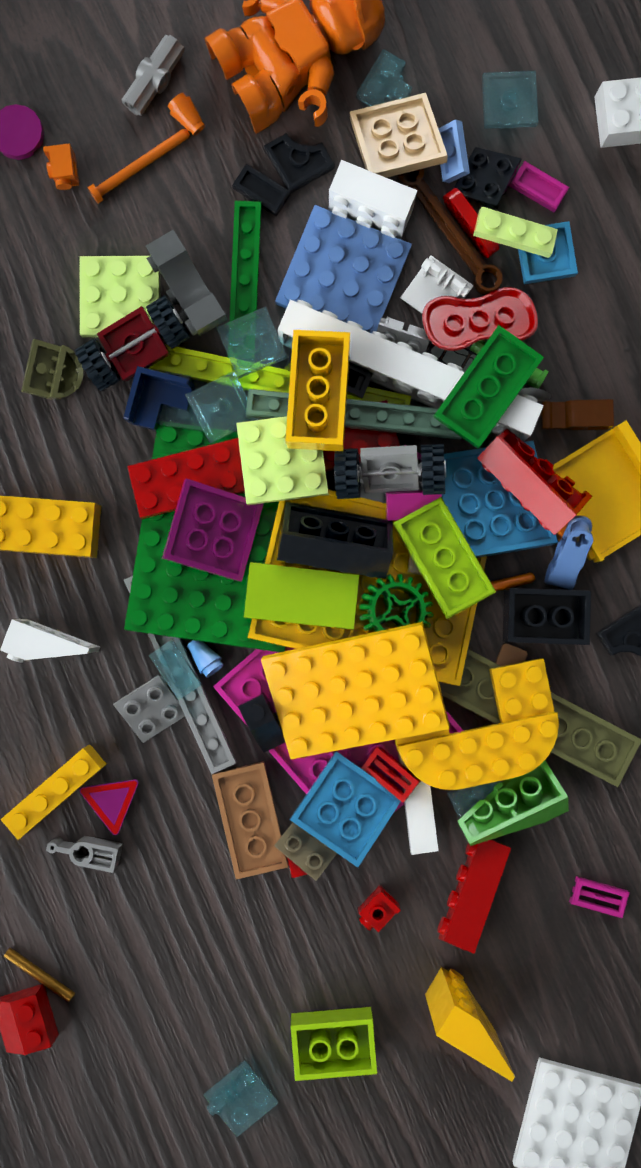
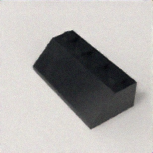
M286 502L277 560L291 564L297 563L315 568L337 570L343 573L365 575L371 578L386 579L393 556V521Z

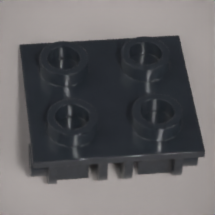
M475 147L468 159L470 174L459 178L454 188L459 189L465 198L485 203V208L498 209L499 203L503 195H505L506 189L509 188L510 181L514 174H516L522 159Z

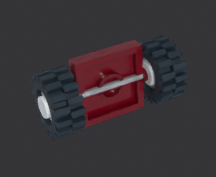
M165 295L146 306L150 317L145 308L141 306L98 332L97 336L104 348L93 338L75 349L79 363L82 364L83 370L86 371L87 376L96 385L98 390L102 392L120 381L118 373L122 380L126 382L135 376L137 366L148 369L171 355L160 334L171 349L190 339L182 319Z

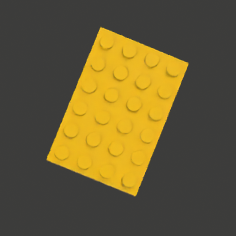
M423 622L265 655L261 659L290 759L449 729L450 724Z

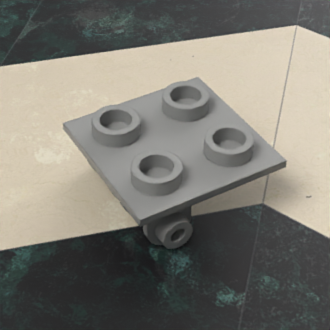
M158 675L113 704L143 743L185 717L179 701L167 687L168 683L163 676Z

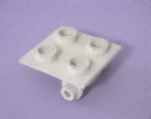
M430 256L423 262L421 270L400 299L420 313H423L425 305L432 299L440 296L465 298L474 285L433 256Z

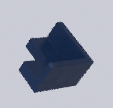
M137 366L123 419L132 425L157 431L163 405L189 412L196 386L189 379Z

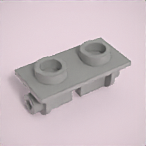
M388 316L386 319L381 317L377 332L387 336L388 341L396 344L398 342L406 343L413 348L412 351L420 354L426 352L430 340L426 335L425 329L409 325L408 331L402 330L404 322Z

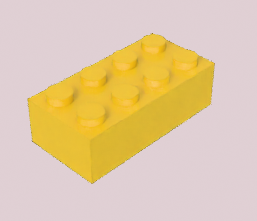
M293 329L286 444L288 448L325 451L344 450L351 344L350 332Z
M0 496V551L97 558L101 506L91 502Z

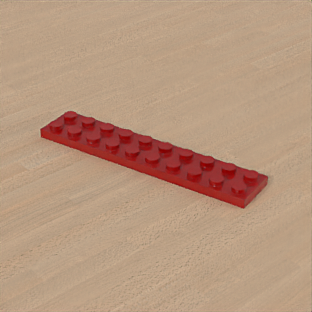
M387 400L380 401L382 403H388ZM345 428L344 449L358 448L359 463H361V448L400 446L396 433ZM238 438L127 466L141 519L175 511L183 482L186 478L236 495L245 493ZM323 450L326 472L334 470L335 451Z

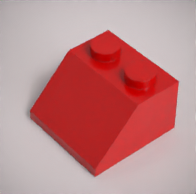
M43 984L0 997V1032L6 1052L28 1055L52 1047L59 1035Z

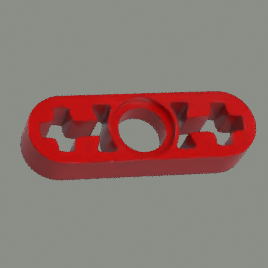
M454 188L443 196L447 209L480 253L486 258L496 253L500 249L498 243L473 236L478 214L461 191Z

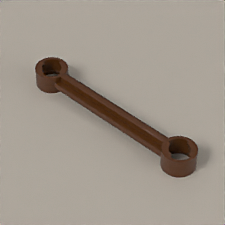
M424 168L416 170L419 174L415 182L405 181L403 179L405 177L404 174L397 175L398 183L417 190L416 197L475 275V289L482 295L497 290L502 283L500 269L494 265H487L424 181ZM490 272L496 277L497 281L493 288H486L481 285L483 283L481 279L482 273Z

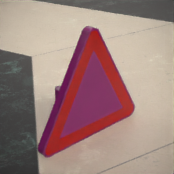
M137 779L85 786L80 789V794L113 835H118L139 782Z

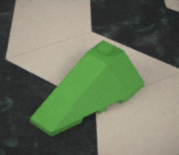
M544 761L536 769L525 775L497 783L493 787L494 790L483 800H479L458 820V824L469 845L473 846L545 823L568 812V796L547 762Z

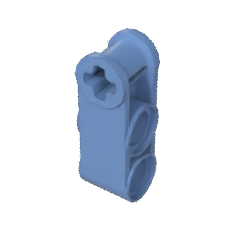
M580 515L575 516L567 524L564 534L557 544L554 557L548 565L545 575L546 584L568 590L574 588L578 574L583 568L587 554L593 544L592 522L589 518Z

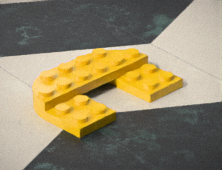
M544 658L489 669L500 723L451 734L449 729L395 739L397 751L405 766L422 782L444 790H459L511 779L536 769L551 753L559 728L558 712L554 711Z

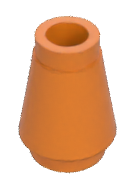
M180 93L169 102L170 115L191 132L193 136H196L205 128V124L202 122L203 120L190 96L186 97L184 93Z

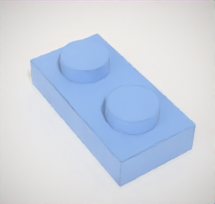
M456 119L438 128L448 155L447 163L440 164L442 180L446 183H451L470 174L462 121Z

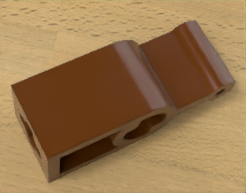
M613 399L570 400L566 402L546 401L541 403L544 405L541 410V429L608 430L614 426Z

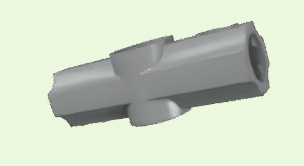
M165 35L151 57H145L140 62L136 71V79L121 99L122 103L135 115L142 116L157 93L161 94L168 86L171 72L185 52L184 46L171 35Z

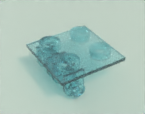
M245 1060L203 1094L210 1103L207 1106L209 1113L212 1116L218 1114L236 1137L241 1135L279 1103Z

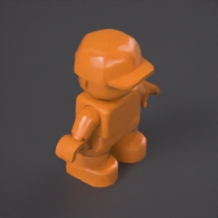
M303 0L243 1L244 16L255 15L260 10L266 16L247 19L240 27L232 28L229 31L219 28L204 37L212 60L218 59L226 80L240 73L243 68L245 69L247 75L233 82L231 86L235 95L238 94L244 103L256 134L275 123L281 113L288 109L301 89L307 84L308 91L304 92L298 100L299 109L305 111L309 105H317L319 109L314 112L313 116L315 126L319 127L325 123L328 117L325 96L334 77L329 49L339 55H345L360 48L366 50L379 38L385 26V10L382 0H310V12Z

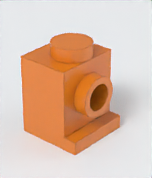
M70 143L43 147L44 153L49 160L46 163L48 176L55 181L56 188L68 190L72 186H78L76 154Z

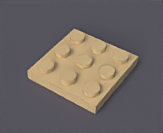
M426 93L350 111V121L366 170L387 178L447 163L448 155Z

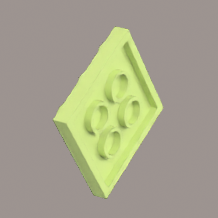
M80 256V336L82 338L98 337V332L141 306L145 308L150 317L146 306L160 298V271L156 273L153 271L146 259L149 256Z
M287 416L236 423L247 505L328 495L323 450L288 448L286 444Z

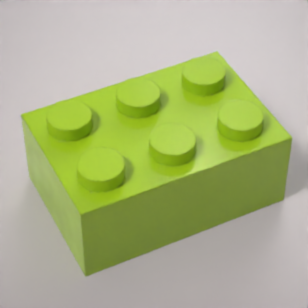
M371 1007L291 1013L295 1081L377 1074Z

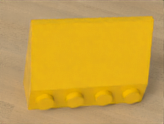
M441 967L425 993L436 1036L512 1082L515 1076L498 1035L463 980L464 977L454 969L447 971Z

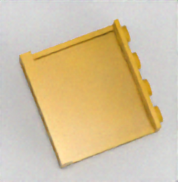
M626 420L555 463L553 467L554 472L561 478L568 476L575 482L573 487L580 493L586 490L592 495V498L576 516H585L592 522L593 544L587 554V559L593 560L594 563L605 560L606 556L641 536V442Z

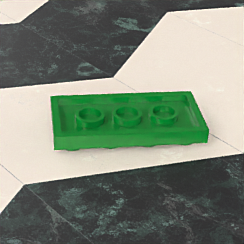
M498 325L433 417L478 449L544 357Z

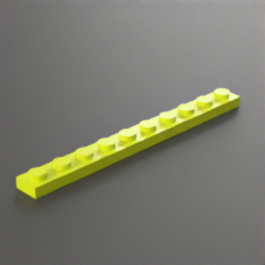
M166 345L171 355L148 368L171 375L248 391L249 389L289 393L290 371L181 347L171 349V347ZM367 387L362 399L347 394V399L373 402L387 400L388 403L410 405L412 397Z

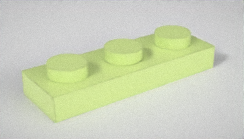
M481 207L473 236L549 258L553 253L558 229Z

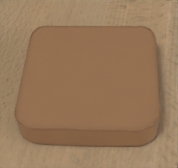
M504 643L501 646L495 663L505 666L524 662L528 654L525 650Z

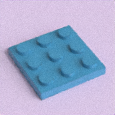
M336 751L289 820L347 861L359 867L401 801L378 783L374 777Z

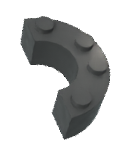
M174 230L146 245L151 255L146 258L155 273L160 271L170 288L166 293L173 305L179 303L182 310L178 313L193 336L198 334L200 337L227 321L226 314L213 293L208 290Z

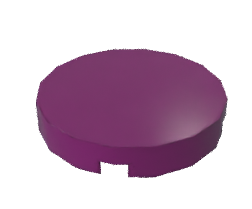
M17 104L5 106L0 110V152L6 157L16 160L26 159L34 155L33 152L43 144L44 129L42 122L36 113L26 106Z

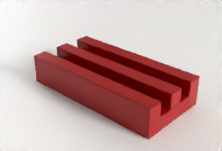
M380 746L376 747L361 767V769L374 777L378 783L402 803L409 798V795L421 782L410 770ZM379 755L382 759H384L387 763H389L393 768H395L399 773H401L412 783L409 784L408 782H406L402 777L395 773L385 763L378 759L377 756ZM374 763L375 765H377L387 775H389L404 789H406V791L403 793L388 779H386L377 770H375L371 766V764Z

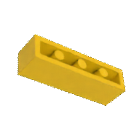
M90 744L87 745L0 820L19 840L99 772L107 763Z

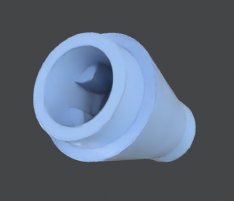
M192 640L187 645L200 674H204L206 678L212 676L223 667L222 658L203 641Z

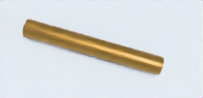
M9 948L4 954V958L67 1002H70L75 992L12 948Z

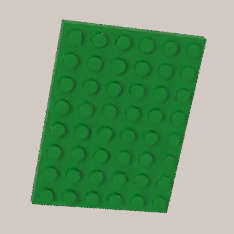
M159 421L152 460L238 438V432ZM245 493L238 494L239 496L246 498ZM279 501L263 504L242 582L162 559L175 511L142 519L124 630L272 652H284L286 648L284 646L247 638L252 619L244 618L250 562L265 564Z

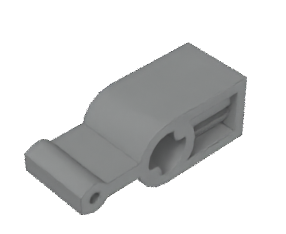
M84 836L76 843L64 841L61 837H56L47 844L46 851L49 853L60 852L69 854L70 860L77 866L114 873L119 866L123 843ZM82 846L86 847L89 851L86 856L80 853L79 849Z

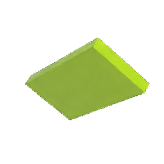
M442 497L393 523L394 528L446 619L496 593Z
M250 562L244 618L354 630L359 575Z

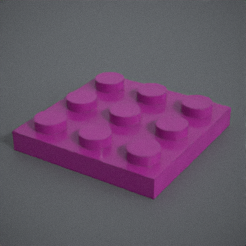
M186 478L183 482L162 559L242 582L264 503L247 505L245 497Z

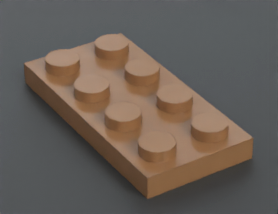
M262 761L212 774L236 880L287 868V857L274 846L282 835L265 762Z

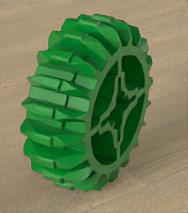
M388 574L386 584L383 579L378 578L376 580L378 588L372 584L367 587L372 596L365 593L362 595V599L367 601L368 604L359 605L360 610L367 611V614L359 617L360 620L368 619L370 623L363 627L364 631L371 628L374 629V632L386 630L381 624L387 621L394 622L397 627L409 625L408 611L414 605H416L417 611L414 623L423 622L424 628H430L431 624L424 619L433 617L432 612H426V608L433 606V602L425 603L423 599L429 595V592L419 593V590L422 588L421 583L412 587L413 577H408L405 583H403V575L398 574L394 582L393 576ZM389 589L404 591L411 598L401 601L394 594H391ZM382 594L385 610L376 617L375 605L378 597ZM392 604L394 607L407 605L401 609L402 612L399 613L401 617L392 615L385 618L386 615L391 613L390 610L394 609L391 607Z

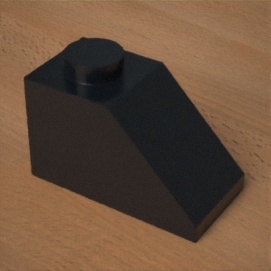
M265 692L238 706L251 734L264 753L285 743L281 725Z

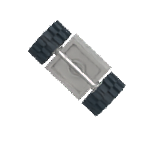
M444 444L421 445L422 467L418 464L417 445L361 448L362 467H360L358 448L344 449L334 453V477L337 499L360 498V479H363L365 493L419 491L418 476H421V473L423 495L445 494L446 461H444Z

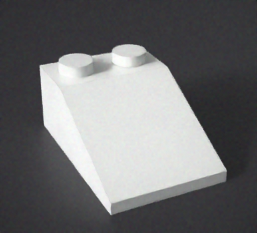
M12 619L0 651L8 653V659L23 663V660L30 661L32 659L99 652L100 646L28 619Z

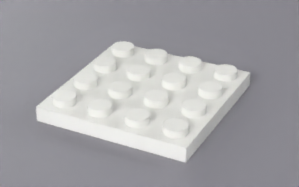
M539 1057L512 1160L514 1167L625 1168L641 1106V1084Z

